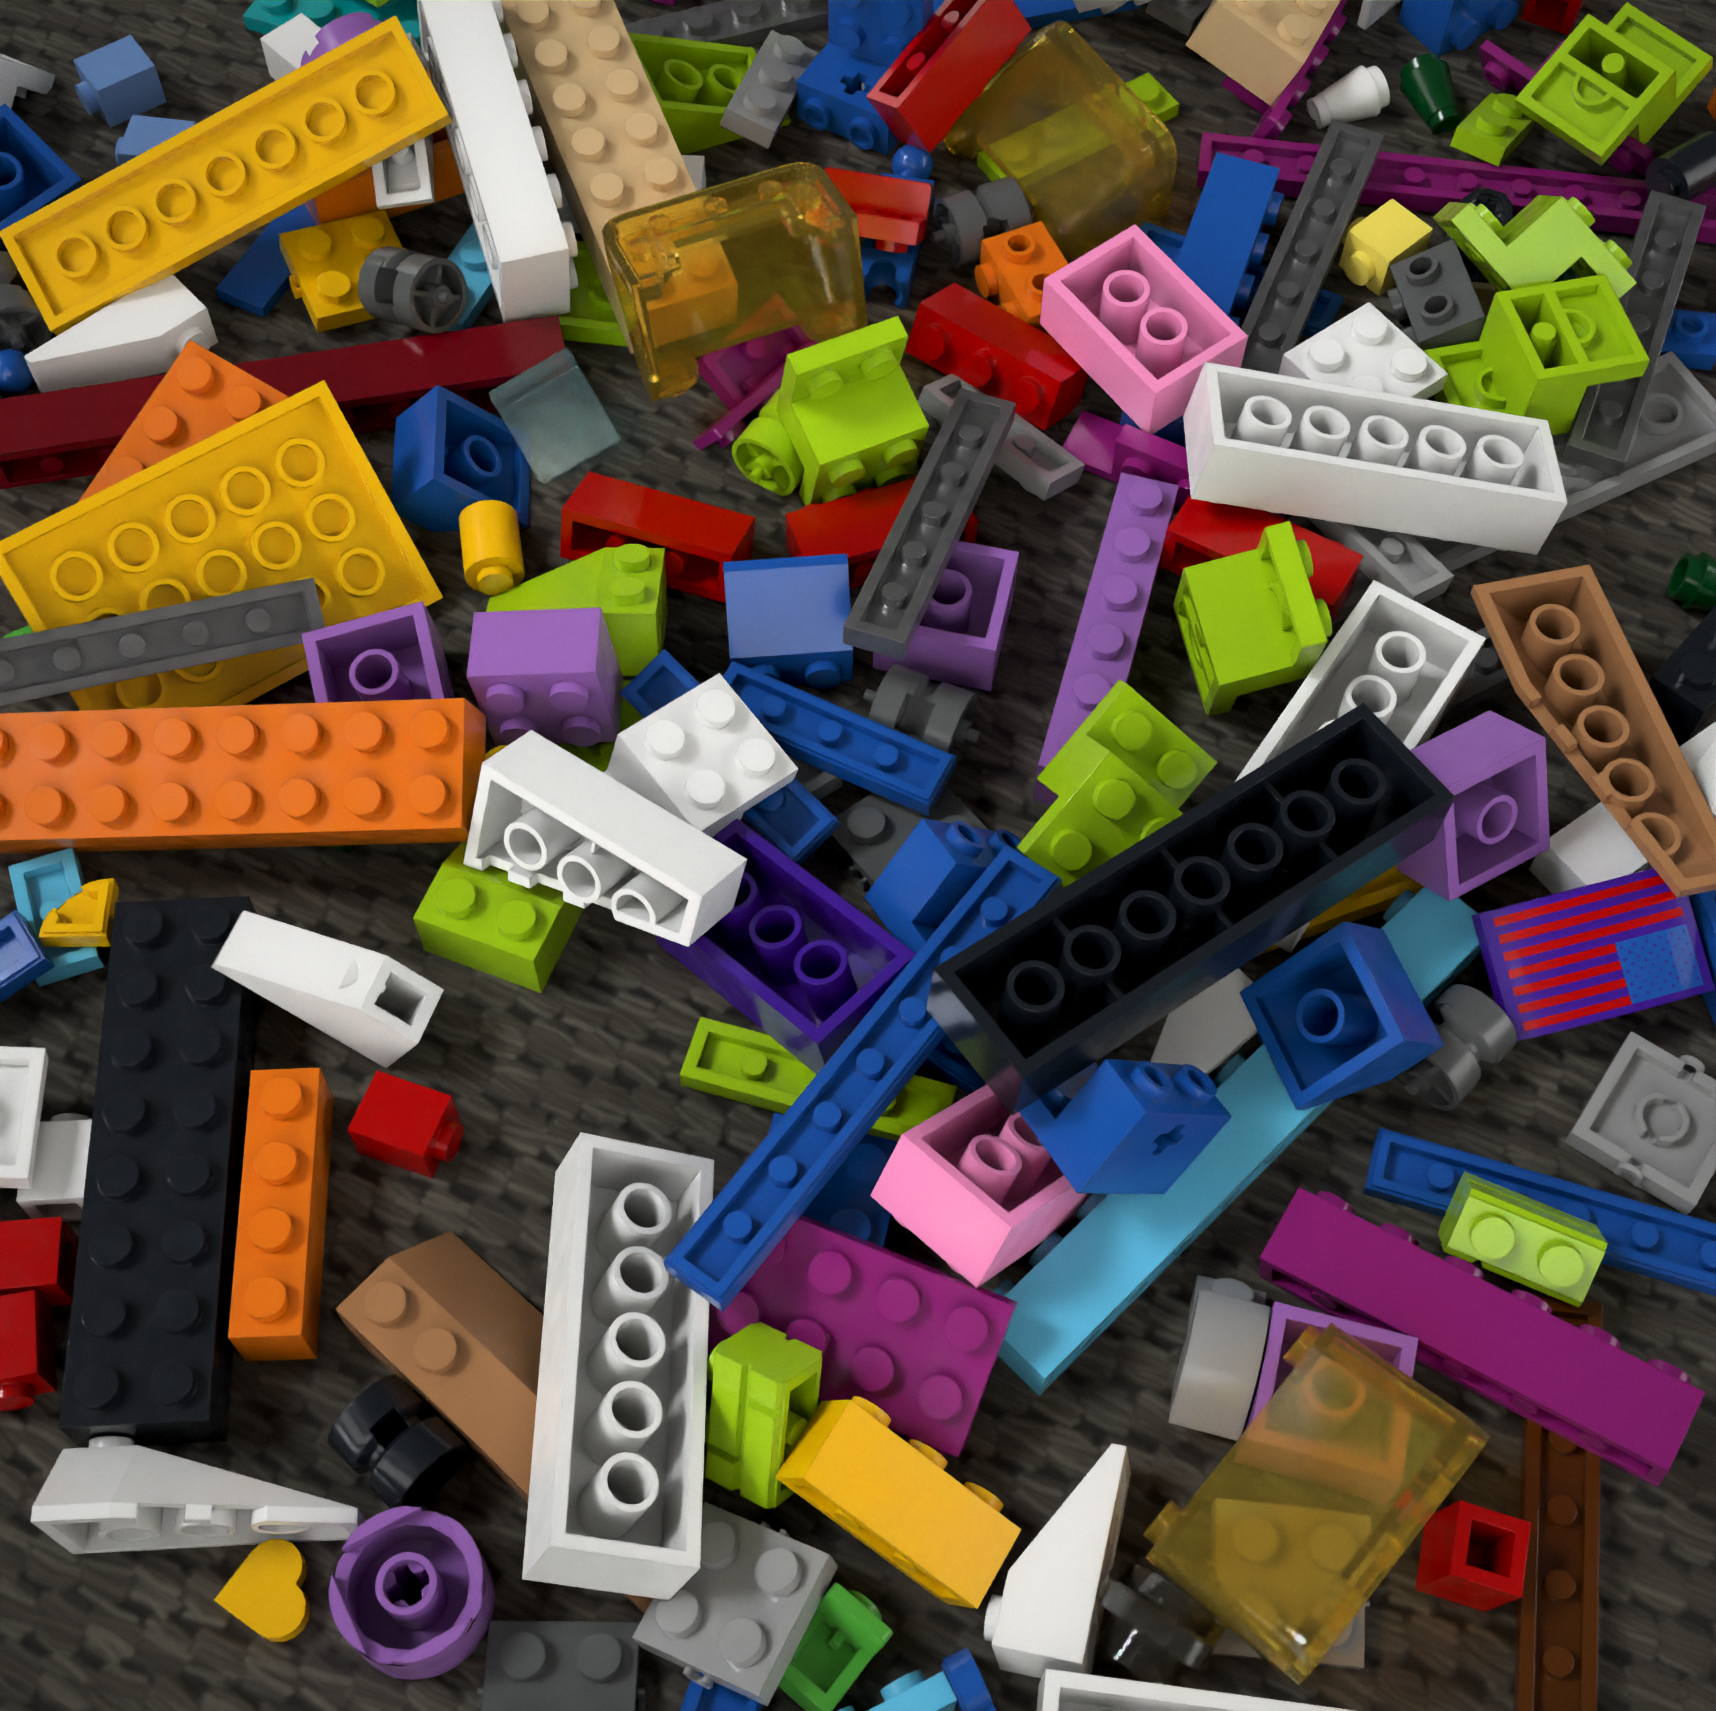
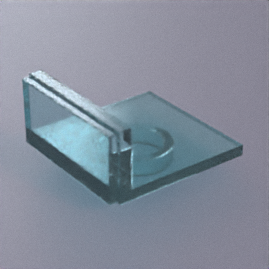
M567 347L488 392L490 400L500 413L541 485L563 475L621 441L619 434L579 368L572 352H569Z

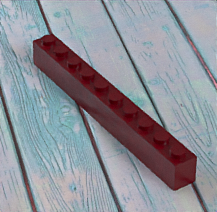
M559 315L233 364L288 397L325 380L354 435L394 429L396 418L437 385L489 413L573 401L569 367ZM166 374L0 399V489L96 475Z

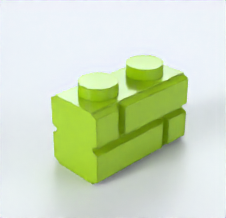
M1466 1171L1461 1176L1438 1231L1443 1252L1470 1263L1480 1260L1481 1266L1484 1269L1578 1308L1586 1297L1608 1245L1597 1225Z
M762 1322L749 1324L728 1339L721 1341L713 1349L707 1361V1379L712 1382L711 1407L705 1417V1443H707L705 1477L731 1491L740 1489V1496L765 1509H769L772 1507L776 1508L795 1493L776 1479L775 1476L818 1407L822 1351L797 1339L787 1340V1334Z

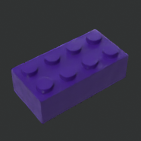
M735 819L712 837L747 859L733 909L689 947L657 935L655 937L663 949L815 1074H818L916 953L740 820Z

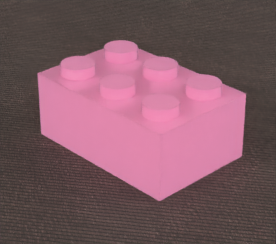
M1136 224L1044 279L1040 325L1145 432L1154 434L1184 415L1205 362L1241 368L1248 335Z
M986 1084L903 1133L870 1196L891 1213L899 1224L909 1229L945 1260L953 1271L962 1275L974 1287L978 1288L1046 1240L1050 1235L1077 1218L1078 1210L1092 1193H1077L1021 1114L1018 1112L1012 1116Z

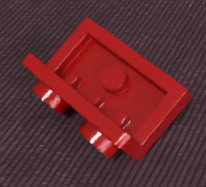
M828 167L823 171L820 200L809 205L806 228L821 230L820 239L824 241L853 244L854 236L875 239L874 248L878 250L907 253L908 245L916 246L925 240L933 188L927 182Z

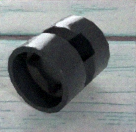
M396 1374L385 1376L373 1383L345 1408L328 1435V1444L356 1473L372 1472L369 1487L390 1509L401 1506L422 1507L457 1473L467 1457L469 1447L438 1416L425 1419L427 1404Z

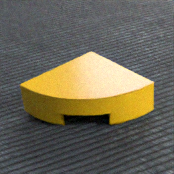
M109 878L89 882L81 886L82 891L65 901L57 910L53 908L45 917L39 933V938L44 947H111L115 902H118L119 887L115 879Z

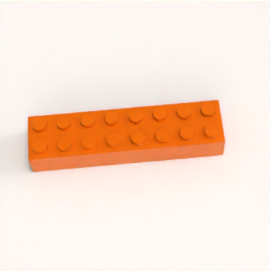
M465 698L0 713V854L54 853L67 848H73L75 852L467 842L482 762L485 761L486 715Z

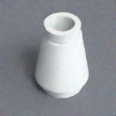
M1360 65L1318 93L1315 97L1308 99V114L1313 120H1316L1315 124L1319 129L1330 126L1332 119L1347 123L1378 116L1381 108L1388 106L1390 102V92L1385 76L1375 65L1368 68Z

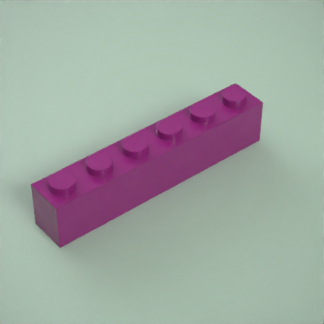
M1298 1187L1260 1256V1277L1328 1315L1419 1338L1415 1361L1512 1412L1532 1420L1543 1428L1558 1434L1577 1446L1658 1488L1669 1472L1706 1393L1690 1385L1691 1378L1684 1371L1672 1364L1657 1359H1650L1647 1363L1621 1350V1343L1614 1336L1598 1327L1588 1324H1581L1579 1328L1552 1315L1551 1307L1533 1294L1522 1290H1512L1510 1294L1484 1281L1485 1275L1473 1264L1454 1256H1447L1443 1260L1419 1248L1418 1240L1409 1232L1388 1223H1382L1378 1227L1354 1215V1208L1345 1200L1332 1193L1318 1191L1314 1195Z

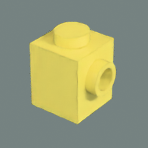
M1390 199L1366 218L1363 216L1358 217L1349 225L1342 239L1344 248L1339 266L1344 269L1346 276L1351 282L1359 286L1365 285L1376 295L1380 296L1396 284L1389 265L1427 250L1433 228L1397 201Z

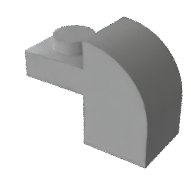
M1197 1274L1190 1303L1187 1334L1172 1389L1168 1423L1240 1442L1256 1386L1270 1314V1306L1265 1305L1266 1292L1251 1289L1248 1285L1236 1279H1213Z

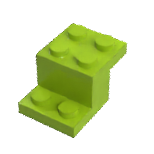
M1626 2L1607 25L1588 13L1515 98L1516 109L1602 166L1628 135L1646 145L1712 69L1713 57Z
M1538 195L1504 227L1481 203L1476 207L1471 202H1449L1433 217L1446 234L1455 240L1456 245L1498 292L1553 283L1569 267L1579 278L1606 274L1618 299L1637 283L1627 272V269L1633 265L1630 258L1614 241L1609 239L1604 243L1593 233L1589 227L1596 222L1594 217L1573 196L1567 201L1562 196Z
M1606 274L1495 292L1479 341L1424 351L1448 373L1444 388L1433 395L1437 402L1548 420L1551 436L1569 432L1587 386L1642 377L1650 362Z
M899 316L787 354L776 409L804 467L799 495L805 506L813 503L822 504L848 497L863 489L876 486L880 488L909 480L910 474L915 469L929 424L900 366L908 335Z
M1290 521L1265 527L1257 549L1183 569L1173 608L1207 717L1231 711L1235 699L1239 695L1307 678L1328 642L1327 637L1332 635V622L1328 607L1322 598L1314 599L1308 577L1313 576V562L1309 547L1304 539L1296 541Z
M1119 679L1036 778L1057 795L1058 798L1016 848L1030 860L1062 879V886L1065 888L1183 815L1179 810L1180 806L1218 762L1131 686Z

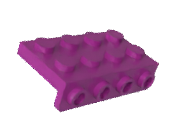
M801 1215L724 1312L709 1302V1353L707 1361L713 1349L721 1341L728 1339L751 1323L762 1322L787 1334V1340L797 1339L822 1351L818 1399L830 1401L852 1400L854 1396L864 1398L888 1414L891 1422L887 1428L906 1435L905 1441L907 1443L910 1439H914L930 1446L944 1458L946 1453L959 1457L968 1441L972 1423L1018 1302L982 1287L976 1288L970 1282Z

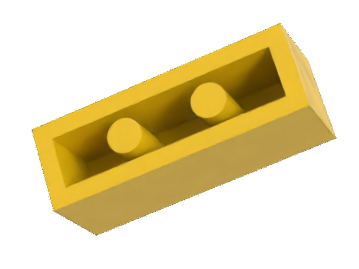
M854 1396L852 1400L821 1401L775 1478L936 1598L948 1605L978 1609L1022 1530L1000 1513L1004 1506L1001 1500L977 1484L965 1482L962 1485L944 1471L948 1462L940 1453L914 1439H910L907 1443L887 1428L891 1418L870 1401L858 1396Z

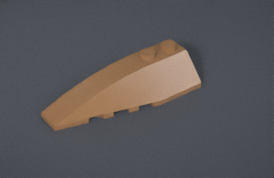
M1590 564L1473 585L1470 594L1515 693L1634 842L1641 854L1677 898L1716 890V820Z
M449 1231L388 1257L336 1308V1311L349 1333L393 1375H398L427 1404V1407L436 1416L441 1418L528 1503L544 1315L452 1231ZM623 1594L643 1614H645L653 1599Z

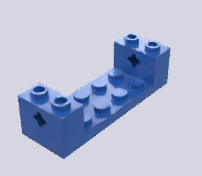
M828 0V43L796 81L797 117L804 120L809 127L815 130L822 131L826 129L849 139L859 149H873L888 156L899 140L866 96L918 32L924 29L928 20L933 15V0Z
M922 818L864 897L891 935L917 954L1005 845L1024 855L1016 848L1022 840L1005 829L991 831L971 827L961 821L948 823ZM1105 1059L1100 1066L1094 1062L1019 1111L1077 1193L1165 1194L1232 1117L1215 1096L1217 1088L1214 1082L1199 1068L1190 1064L1180 1065Z

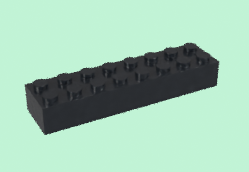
M1362 703L933 969L926 1009L1013 1116L1433 841L1455 796Z
M249 896L115 902L58 1427L80 1448H88L90 1439L101 1436L130 1438L134 1440V1445L139 1446L227 1441L234 1350L233 1344L228 1339L250 1075L251 1070H254L260 995L212 968V965L240 914L244 910L257 914Z

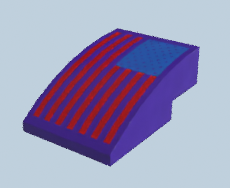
M1654 868L1471 915L1495 1002L1512 1022L1516 1031L1517 1041L1587 1025L1715 990L1689 896L1677 898Z

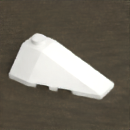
M120 1436L95 1437L89 1440L88 1448L63 1449L37 1496L31 1513V1523L72 1554L255 1545L270 1539H284L291 1543L348 1540L351 1533L366 1521V1518L356 1507L134 1445V1440Z

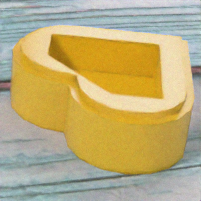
M270 1539L262 1542L251 1551L214 1601L261 1637L271 1642H285L293 1639L304 1630L310 1616L308 1597L300 1589L306 1578L307 1565L305 1558L293 1543L284 1539Z

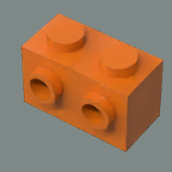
M1042 221L981 240L980 264L975 267V280L984 298L992 296L998 307L1050 335L1040 325L1044 279L1068 265V262Z

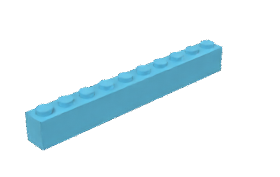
M1423 887L1416 895L1409 889L1405 890L1385 912L1383 919L1387 923L1381 929L1387 935L1422 1004L1426 1008L1481 953V949L1471 915L1478 913L1458 897L1448 901L1430 889ZM1260 1035L1256 1041L1261 1046L1247 1060L1240 1054H1237L1221 1069L1213 1081L1217 1087L1215 1096L1232 1117L1165 1194H1092L1078 1210L1076 1217L1081 1222L1063 1238L1055 1232L1035 1250L1028 1261L1033 1267L1029 1273L1016 1285L1009 1279H1006L992 1291L1018 1302L998 1356L1039 1396L1334 1101L1332 1100L1304 1111L1296 1110Z

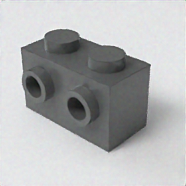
M1454 239L1389 265L1397 285L1396 288L1387 291L1398 322L1409 318L1411 326L1401 329V331L1420 349L1425 351L1479 341L1486 317Z

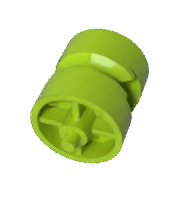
M779 388L761 409L759 417L752 420L733 443L732 457L738 469L747 479L780 496H786L791 494L802 481L804 467L776 409L780 393Z

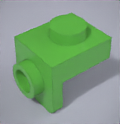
M834 1583L824 1594L778 1685L805 1711H833L872 1657L893 1635L892 1630L881 1621L882 1616L874 1603L857 1591H847L838 1583Z

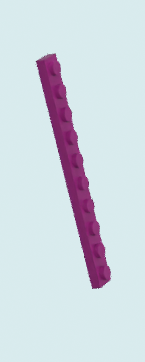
M1202 132L1196 186L1204 187L1216 153L1219 152L1280 168L1275 191L1284 193V196L1299 197L1321 145ZM1380 151L1358 204L1381 207L1390 199H1394L1407 210L1438 213L1449 202L1461 203L1465 196L1476 189L1490 188L1507 195L1512 203L1514 218L1538 195L1562 196L1567 201L1573 196L1594 217L1596 222L1589 227L1591 230L1636 235L1649 193L1646 187V180L1499 165L1497 167L1490 163ZM1712 188L1691 201L1706 206L1696 242L1716 244V188Z

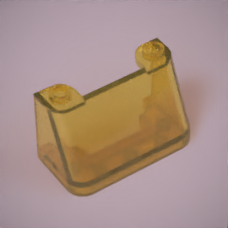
M1058 20L1041 28L1021 45L1015 54L1000 67L986 84L979 98L972 102L950 128L947 137L943 140L947 149L952 154L960 153L967 161L977 157L978 153L983 149L1007 177L1014 178L1022 189L1024 196L1034 206L1033 223L1042 221L1068 264L1134 224L1140 228L1144 221L1155 225L1168 218L1177 167V149L1170 131L1065 21Z
M809 162L789 163L642 207L611 218L602 229L607 260L642 382L653 402L667 397L679 396L697 383L699 369L696 357L797 325L801 327L808 338L819 343L868 326L857 215L827 173L816 164Z
M1332 1322L1323 1333L1311 1324L1305 1329L1283 1357L1294 1370L1189 1503L1182 1509L1171 1499L1143 1534L1155 1545L1145 1557L1146 1560L1282 1677L1295 1685L1301 1684L1322 1660L1473 1463L1491 1436L1464 1413Z

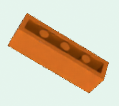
M321 1068L251 1070L228 1339L245 1362L317 1359L334 1096Z

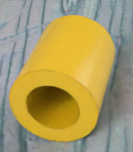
M483 500L468 505L461 511L458 518L466 583L472 589L490 596L519 585L524 579L525 571L516 510L511 505L497 500Z

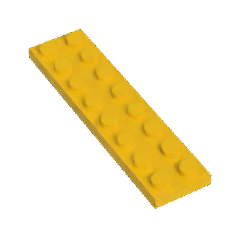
M395 15L0 231V237L49 330L58 336L119 298L168 278L449 125L453 120L403 26Z

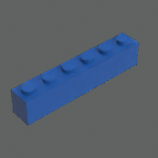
M1217 152L1175 264L1239 327L1241 318L1233 316L1236 306L1244 309L1247 308L1256 278L1255 275L1248 274L1250 265L1261 267L1270 239V234L1263 233L1265 224L1276 225L1284 193L1275 191L1280 168ZM1122 410L1120 425L1128 424L1140 429ZM1183 415L1153 435L1186 448Z

